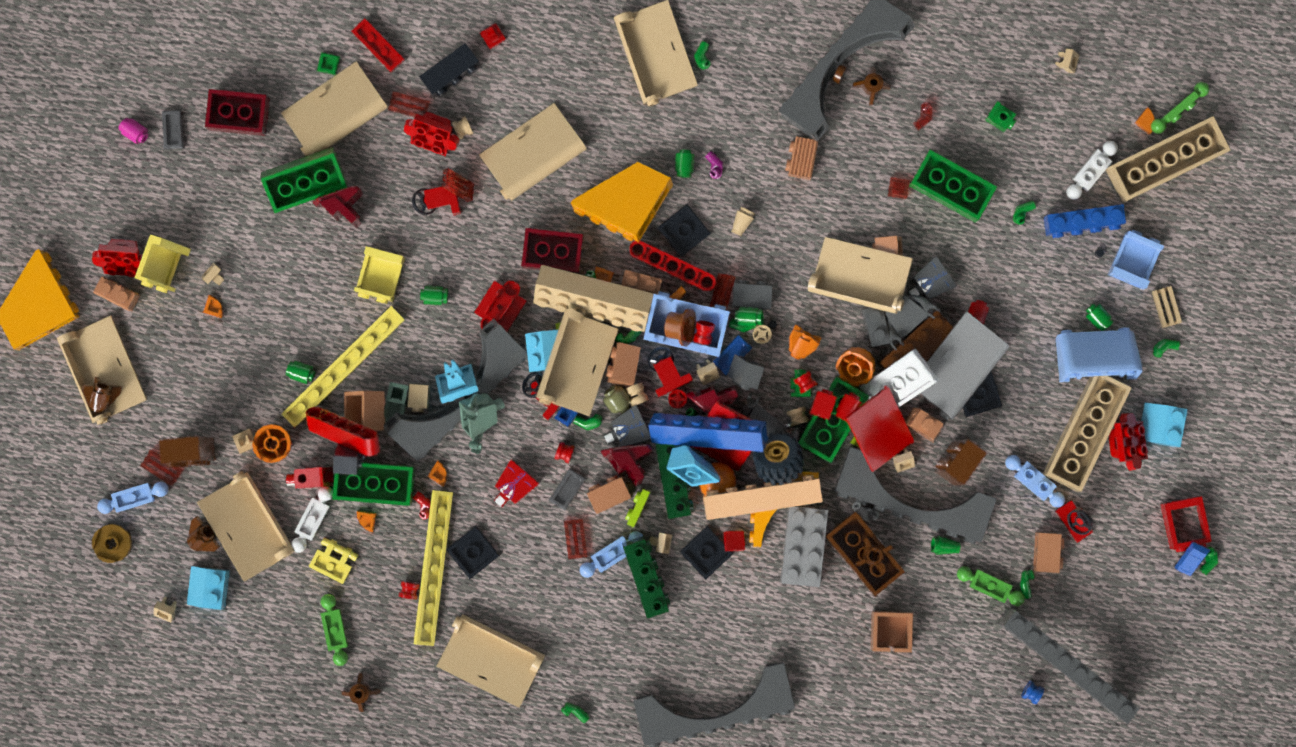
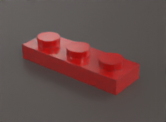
M365 18L351 31L390 73L405 61Z

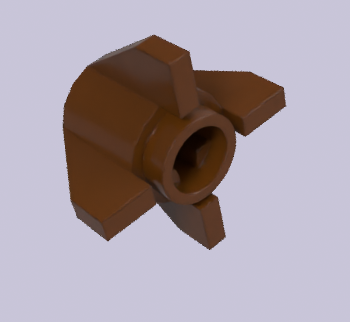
M871 67L870 74L863 81L854 82L852 88H863V91L869 95V105L872 106L874 96L881 89L890 90L891 84L884 82L882 77L876 74L875 67Z
M95 377L94 386L83 384L82 393L92 411L103 412L120 395L122 387L111 385L110 389L108 384L102 383L99 377Z
M196 516L191 520L187 537L189 547L195 551H216L220 548V545L214 539L215 533L213 529L208 525L201 526L203 522L199 516Z
M867 537L864 538L863 541L866 547L863 550L862 558L856 562V565L860 566L864 563L875 565L881 574L885 573L880 563L883 561L884 553L893 549L892 546L888 545L880 548L871 545ZM871 551L875 552V557L873 559L869 558V556L871 555Z
M363 672L358 673L357 684L350 690L342 691V695L349 696L351 701L358 705L359 712H364V702L370 698V695L381 694V689L371 690L366 683H363ZM356 691H361L362 697L356 694Z

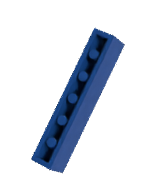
M654 413L649 423L651 443L763 452L768 441L766 421Z

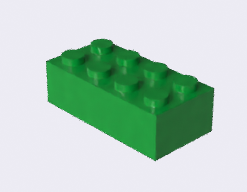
M334 147L263 171L260 176L274 213L347 187V180Z
M932 150L926 153L909 184V187L975 223L980 219L997 188L992 183Z
M837 377L833 379L827 389L833 392L832 396L837 397L830 418L827 420L812 415L798 440L800 447L828 463H832L851 430L848 422L836 416V409L845 394L849 395L851 392L860 397L861 405L867 402L869 395Z
M363 463L357 475L335 473L332 500L412 506L416 467Z

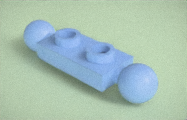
M1010 455L1006 458V467L1010 470H1017L1014 477L1042 501L1049 497L1052 506L1061 507L1064 505V495L1053 491L1056 485L1028 461L1021 465L1020 458L1016 455Z
M160 481L155 483L153 488H151L150 483L119 491L111 494L112 500L101 499L98 502L97 508L99 512L107 514L115 507L116 513L151 503L155 501L153 495L163 497L168 493V485Z
M633 531L630 533L628 540L621 536L591 555L590 557L593 562L583 563L580 566V574L583 577L589 578L593 576L595 569L598 568L599 572L602 573L626 557L622 543L643 536L642 533Z

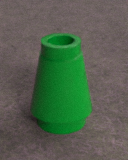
M941 536L933 537L931 540V552L936 555L960 552V542Z

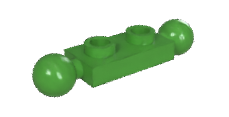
M1205 82L1197 83L1194 91L1163 118L1153 120L1151 123L1152 131L1156 134L1163 133L1166 130V124L1170 121L1175 123L1182 117L1180 113L1183 110L1189 111L1197 104L1195 102L1197 98L1204 97L1209 93V85Z
M962 566L957 570L959 580L963 582L971 581L969 587L1003 603L1008 598L1014 606H1020L1024 603V594L1020 591L1011 592L1013 586L978 569L973 574L967 566Z
M325 594L320 602L322 607L326 609V612L320 614L328 651L335 650L333 662L337 666H343L348 661V655L342 648L348 647L342 614L340 609L334 610L336 604L335 597L332 594Z

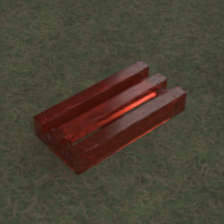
M393 91L388 111L415 118L417 113L393 107L394 104L422 111L423 116L428 112L430 101ZM396 97L402 98V99H405V100H409V101H413V102H416V103L424 104L425 107H420V106H417V105L405 103V102L398 101V100H395V99H396Z
M449 168L444 169L443 174L445 176H443L442 180L445 183H442V187L467 202L472 201L474 183Z
M718 273L710 307L714 308L715 304L725 306L727 311L735 276Z
M149 450L148 455L140 466L169 485L174 486L183 469L171 467L178 471L176 474L152 460V456L160 460V455L153 450ZM148 462L173 477V480H170L146 464Z
M583 519L564 521L568 560L588 557ZM577 523L580 524L583 554H579ZM569 524H572L576 555H572Z

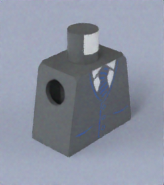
M936 256L912 278L915 286L907 292L909 295H923L924 298L929 300L955 288L957 285Z
M636 405L610 422L614 430L604 434L608 445L619 440L622 447L651 439L650 433Z

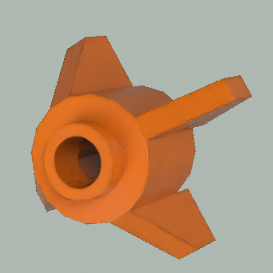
M795 324L789 339L788 350L791 352L790 355L798 360L801 358L805 359L818 348L822 338L804 331L799 325Z

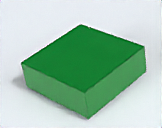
M321 52L317 71L336 76L340 56Z

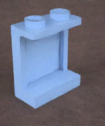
M1132 230L1125 233L1108 275L1144 290L1149 285L1150 281L1148 279L1164 245H1161L1160 241L1150 237L1147 239L1142 237L1143 234L1141 232Z

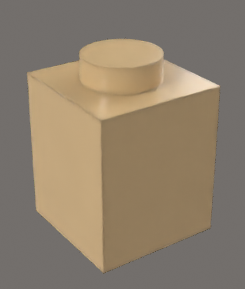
M409 384L407 407L412 408V412H424V409L429 408L430 386Z

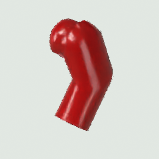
M418 491L413 499L420 504V518L426 520L429 518L431 501Z

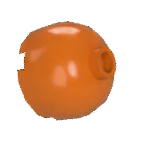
M851 347L845 350L836 363V371L838 369L840 379L852 386L867 384L873 377L876 367L872 354L861 347Z
M270 424L263 426L255 433L256 435L252 441L253 451L264 462H280L290 453L292 447L291 436L283 427Z
M713 462L711 464L720 476V482L699 485L704 495H707V491L718 490V493L726 492V488L736 487V475L727 464Z

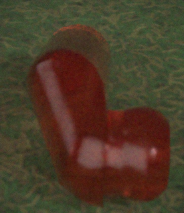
M928 102L921 104L920 118L913 123L918 131L932 121L933 107Z

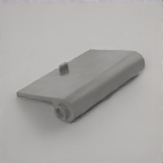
M965 312L926 362L939 380L922 391L921 394L940 410L938 414L946 420L949 418L953 420L1008 350L1009 345L971 314Z

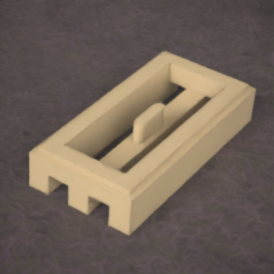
M1172 286L1152 291L1162 328L1182 323ZM1166 291L1168 292L1176 321L1173 320L1167 296L1165 293ZM1159 293H1161L1164 307L1169 320L1168 323H1166L1164 317V313L1158 296Z

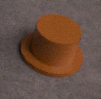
M687 308L683 313L670 312L665 321V336L679 340L681 346H689L696 329L694 310Z

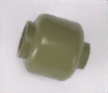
M613 385L604 392L603 402L611 413L616 414L620 412V414H623L630 409L631 397L623 386Z

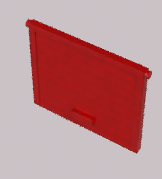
M887 385L845 417L872 472L876 471L910 443H914V439Z
M719 400L715 402L707 417L751 420L721 404ZM694 447L708 456L727 464L736 471H739L751 451Z

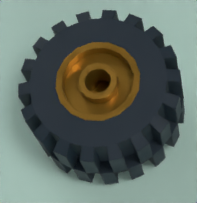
M773 432L769 433L764 451H753L756 471L759 477L764 479L766 483L771 482V485H776V483L784 485V482H787L789 484L792 482L791 479L796 480L798 473L801 474L803 471L804 459L800 444L794 436L790 437L788 433L784 435L781 432H777L774 435Z

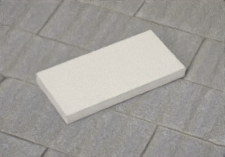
M914 349L860 388L871 399L887 385L897 406L900 407L939 379L918 351Z

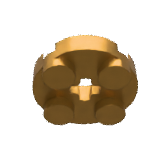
M109 524L103 526L93 535L92 549H94L97 558L103 562L115 563L122 561L131 551V534L120 525ZM114 538L117 545L110 549L107 541Z

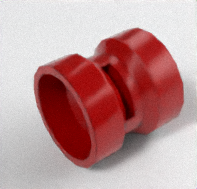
M697 321V332L694 334L693 341L703 345L712 344L713 337L711 335L714 332L715 324L709 321Z

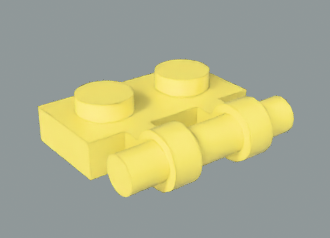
M324 537L321 544L327 548L325 552L317 549L309 567L344 584L352 569V566L346 562L348 558L356 561L358 554L352 552L353 549L345 548L337 544V541ZM332 551L341 554V559L339 560L331 556Z

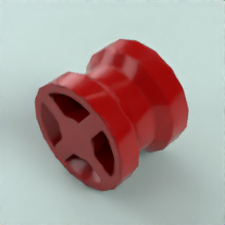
M810 371L794 380V383L800 387L799 391L801 394L818 384L812 379Z
M679 389L673 390L668 397L670 406L675 409L685 406L687 402L686 393Z
M560 441L554 459H562L565 463L569 464L575 446H568Z
M401 581L402 590L399 592L398 597L417 600L418 595L416 593L420 588V584Z

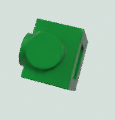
M998 101L985 119V121L1002 132H1005L1007 128L1011 130L1017 120L1014 119L1016 114ZM1000 114H1004L1006 120H1002Z
M794 370V378H790V389H794V393H790V397H811V388L801 394L799 391L800 387L794 383V380L804 375L806 370Z

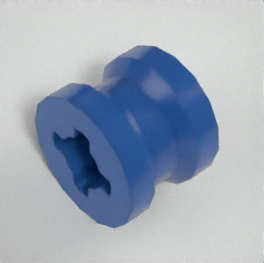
M1030 680L1026 684L1021 697L1030 699L1031 703L1036 705L1044 693V687L1036 686Z

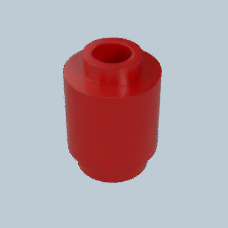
M976 300V302H971L968 313L984 325L990 308L987 307L986 302Z
M851 392L849 395L845 394L836 409V416L847 422L845 417L861 406L860 397Z

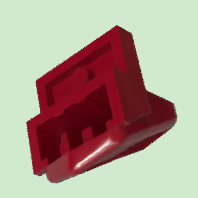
M349 186L320 196L312 201L316 207H323L337 221L344 216L356 229L362 224L358 220L360 216L352 208L364 194L358 186Z
M735 385L719 392L716 391L715 386H711L697 393L692 391L686 395L704 412L709 414L717 400L721 404H731L736 401L738 392Z
M647 444L603 449L601 454L609 460L618 476L625 472L633 485L637 487L642 484L643 474L645 473L641 465L637 463L651 455L653 449Z

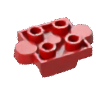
M426 112L423 116L416 114L414 120L408 119L405 122L404 132L411 136L410 144L446 156L449 150H456L460 143V139L452 134L451 120L442 116Z
M111 239L108 245L99 244L98 250L92 253V262L94 265L102 267L104 274L135 277L143 254L139 253L137 241Z
M496 281L492 283L474 311L476 315L482 318L480 322L481 329L494 319L506 332L509 331L527 302L518 296L520 292L519 284L514 281H507L504 286Z
M1122 413L1120 423L1114 424L1115 428L1111 430L1108 436L1110 453L1112 457L1119 458V462H1126L1127 469L1133 471L1141 468L1142 460L1148 459L1145 428L1143 421H1136L1133 413Z

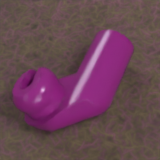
M711 150L705 156L711 163L709 174L711 178L719 179L723 173V162Z

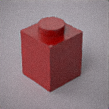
M826 389L817 391L809 414L828 420L837 397L832 396L833 392Z

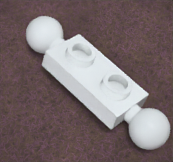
M1114 141L1105 142L1102 147L1103 152L1099 149L1095 150L1072 178L1076 184L1070 185L1066 191L1070 199L1076 200L1080 198L1082 188L1089 191L1112 163L1108 156H1113L1118 151V145Z
M329 486L321 487L318 490L319 499H311L294 531L299 534V537L293 539L291 546L297 553L303 552L306 549V539L313 541L330 508L329 505L325 504L326 501L333 497V490Z

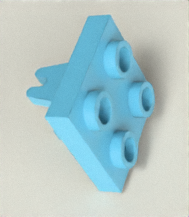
M451 360L452 365L444 362L445 373L435 376L442 404L479 391L471 364L459 367L455 360Z

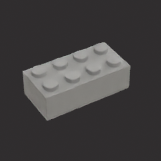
M795 506L788 507L780 583L820 587L828 510Z

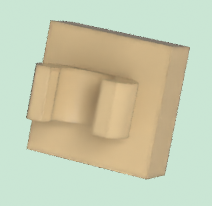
M1066 49L1065 53L1059 52L1058 55L1062 58L1064 57L1062 62H1056L1055 64L1066 72L1075 73L1079 54L1073 49Z
M215 263L201 276L207 284L211 280L218 285L224 281V278L218 274L221 269Z
M708 359L706 360L707 365L702 368L697 364L698 370L696 371L703 386L720 378L714 362L711 363Z
M251 429L232 436L239 454L253 449L252 441L254 440V435Z
M906 448L903 449L904 454H896L893 457L897 473L915 467L914 456Z
M659 533L658 538L650 537V544L657 546L656 552L669 554L672 541L671 534Z
M164 597L161 602L157 601L155 604L154 616L172 623L175 617L176 601L171 606L166 605L167 597Z

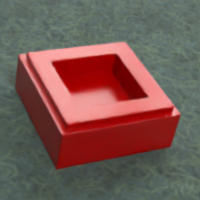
M744 531L724 532L725 551L745 550Z

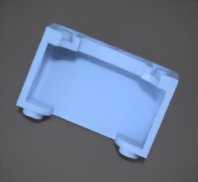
M659 291L658 295L654 294L644 340L719 357L730 312L726 311L725 306L715 304V307L712 308L669 298L670 294ZM689 308L695 312L696 323L699 320L714 323L715 329L711 335L713 337L712 344L703 345L692 340L689 346L684 347L680 345L679 340L667 338L664 327L668 314L670 312L683 313Z
M1119 328L1118 331L1093 332L1063 330L1056 337L1059 382H1069L1070 378L1076 377L1081 379L1082 377L1113 375H1119V378L1126 375V379L1129 380L1137 379L1142 373V363L1134 331H1131L1130 328Z

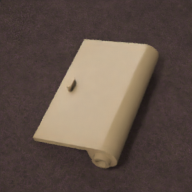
M668 0L633 13L625 12L614 17L643 104H648V107L658 104V100L698 86Z
M355 62L288 107L281 114L303 145L300 149L305 156L328 149L388 107L361 67Z
M553 103L479 154V156L501 185L502 189L500 192L506 200L510 199L512 201L587 148Z
M825 237L816 272L809 279L808 291L897 314L898 311H902L904 306L902 298L913 258Z
M565 309L536 396L539 398V402L545 405L552 403L590 416L618 329L586 318L580 312Z
M112 316L106 317L78 331L65 333L57 338L92 423L97 422V425L104 424L109 421V417L147 400ZM95 377H99L102 383L108 384L110 389L111 385L122 387L120 395L103 412L92 411L82 393L83 384L94 386Z
M241 471L233 476L234 480L230 484L201 499L197 504L242 580L245 582L295 551L249 473Z
M464 614L461 617L457 616L452 625L455 627L454 633L436 667L520 708L545 655Z

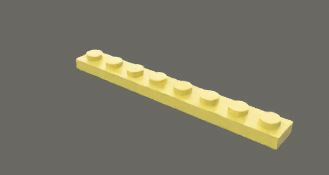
M392 306L387 309L281 414L296 428L306 418V410L311 407H317L405 319Z
M432 490L413 643L416 645L434 646L453 492Z

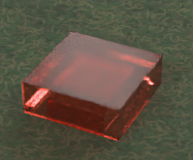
M890 177L887 197L906 200L910 180Z

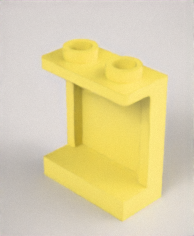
M150 235L135 278L142 281L141 285L150 288L153 285L157 286L156 290L167 293L170 290L175 292L176 288L170 287L180 256L181 254L189 256L191 249Z
M366 246L364 251L365 258L357 287L354 288V291L358 293V297L369 299V296L376 297V301L387 304L388 301L393 302L405 258L401 255Z

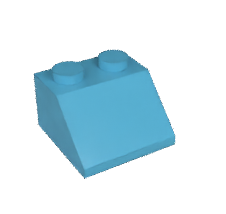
M558 330L525 334L529 372L545 371Z
M1144 403L1141 421H1143L1146 442L1170 447H1181L1187 409Z
M682 445L681 447L672 448L667 470L690 486L720 482L721 478L712 464L705 460L702 455L695 453L691 447Z
M191 566L187 605L218 610L225 609L230 570Z

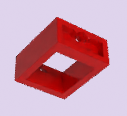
M1202 496L1160 504L1170 549H1176V552H1183L1187 550V547L1192 542L1203 547L1207 546L1206 543L1212 542ZM1196 506L1203 538L1178 543L1171 511Z

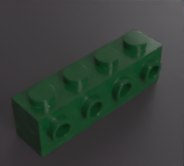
M655 444L668 519L689 516L691 511H694L692 499L688 500L687 492H691L690 485L666 469L672 448L681 447V445Z
M644 536L622 543L647 619L669 612L668 605H671L668 594H663L662 588L665 585L662 576L658 577L655 571L659 568L656 559H651L649 552L653 550L650 541H645Z

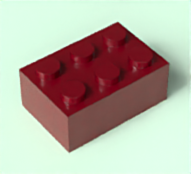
M209 89L205 128L209 131L266 136L270 98L264 94Z
M525 228L521 267L524 269L540 270L541 265L579 274L583 234Z

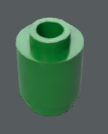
M680 150L679 153H676V177H692L695 154H691V150Z
M425 285L424 289L420 291V300L424 301L425 305L447 304L448 289L443 286Z
M1093 303L1085 310L1087 312L1085 317L1096 329L1104 331L1114 322L1111 319L1112 316L1100 303L1097 305Z
M739 307V310L735 311V322H738L739 326L758 327V325H763V310L755 307Z
M290 361L286 369V376H289L292 380L308 384L309 381L313 382L316 371L313 370L314 367L299 361Z

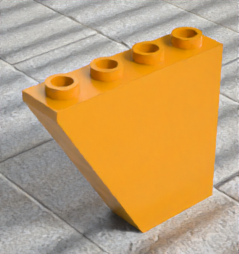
M637 162L571 201V205L577 215L581 217L585 215L597 225L601 223L613 233L619 232L627 240L639 242L671 190L673 183L670 177Z
M37 249L0 308V325L14 350H21L79 318L77 313L79 308L74 301H70L68 297L70 292L66 285L62 286L59 280L61 275L56 268L53 269L50 263L52 258L47 251L44 252Z

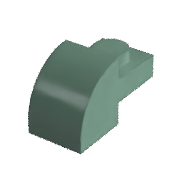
M390 382L384 410L385 422L395 413H405L408 403L409 386Z

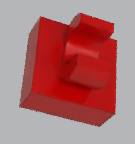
M496 23L480 32L481 37L490 50L506 40Z

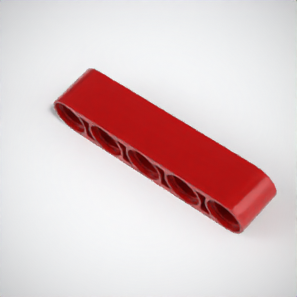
M642 241L631 243L629 251L634 259L704 292H710L714 289L716 279L712 274ZM640 245L643 248L642 254H634L632 251L633 247ZM652 254H659L661 260L658 263L651 262L650 256ZM669 262H676L678 265L677 270H668L667 264ZM693 270L695 277L687 279L684 276L685 271ZM710 278L713 284L711 287L706 288L702 285V280Z
M311 407L306 410L305 414L310 432L367 456H373L380 452L378 433L375 430L320 407Z

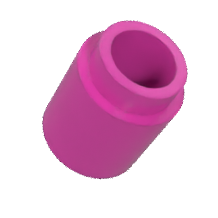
M125 118L119 125L121 134L135 144L144 143L148 138V129L134 119Z

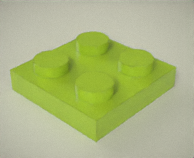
M644 489L642 492L637 491L633 500L636 505L634 509H629L625 518L628 520L627 525L634 528L649 496V491Z

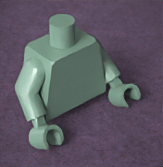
M486 393L474 394L471 398L459 401L462 428L472 438V441L469 442L471 452L480 454L483 446L480 442L483 433L498 422L497 411L505 408L501 398L492 400Z

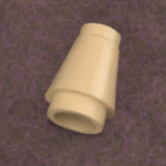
M744 207L737 210L731 232L742 236L753 221L755 213Z

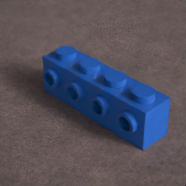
M1123 204L1049 214L1043 217L1046 236L1052 235L1053 238L1064 237L1066 233H1071L1072 236L1081 235L1083 231L1090 230V233L1101 232L1102 228L1118 230L1121 229L1122 225L1126 224Z

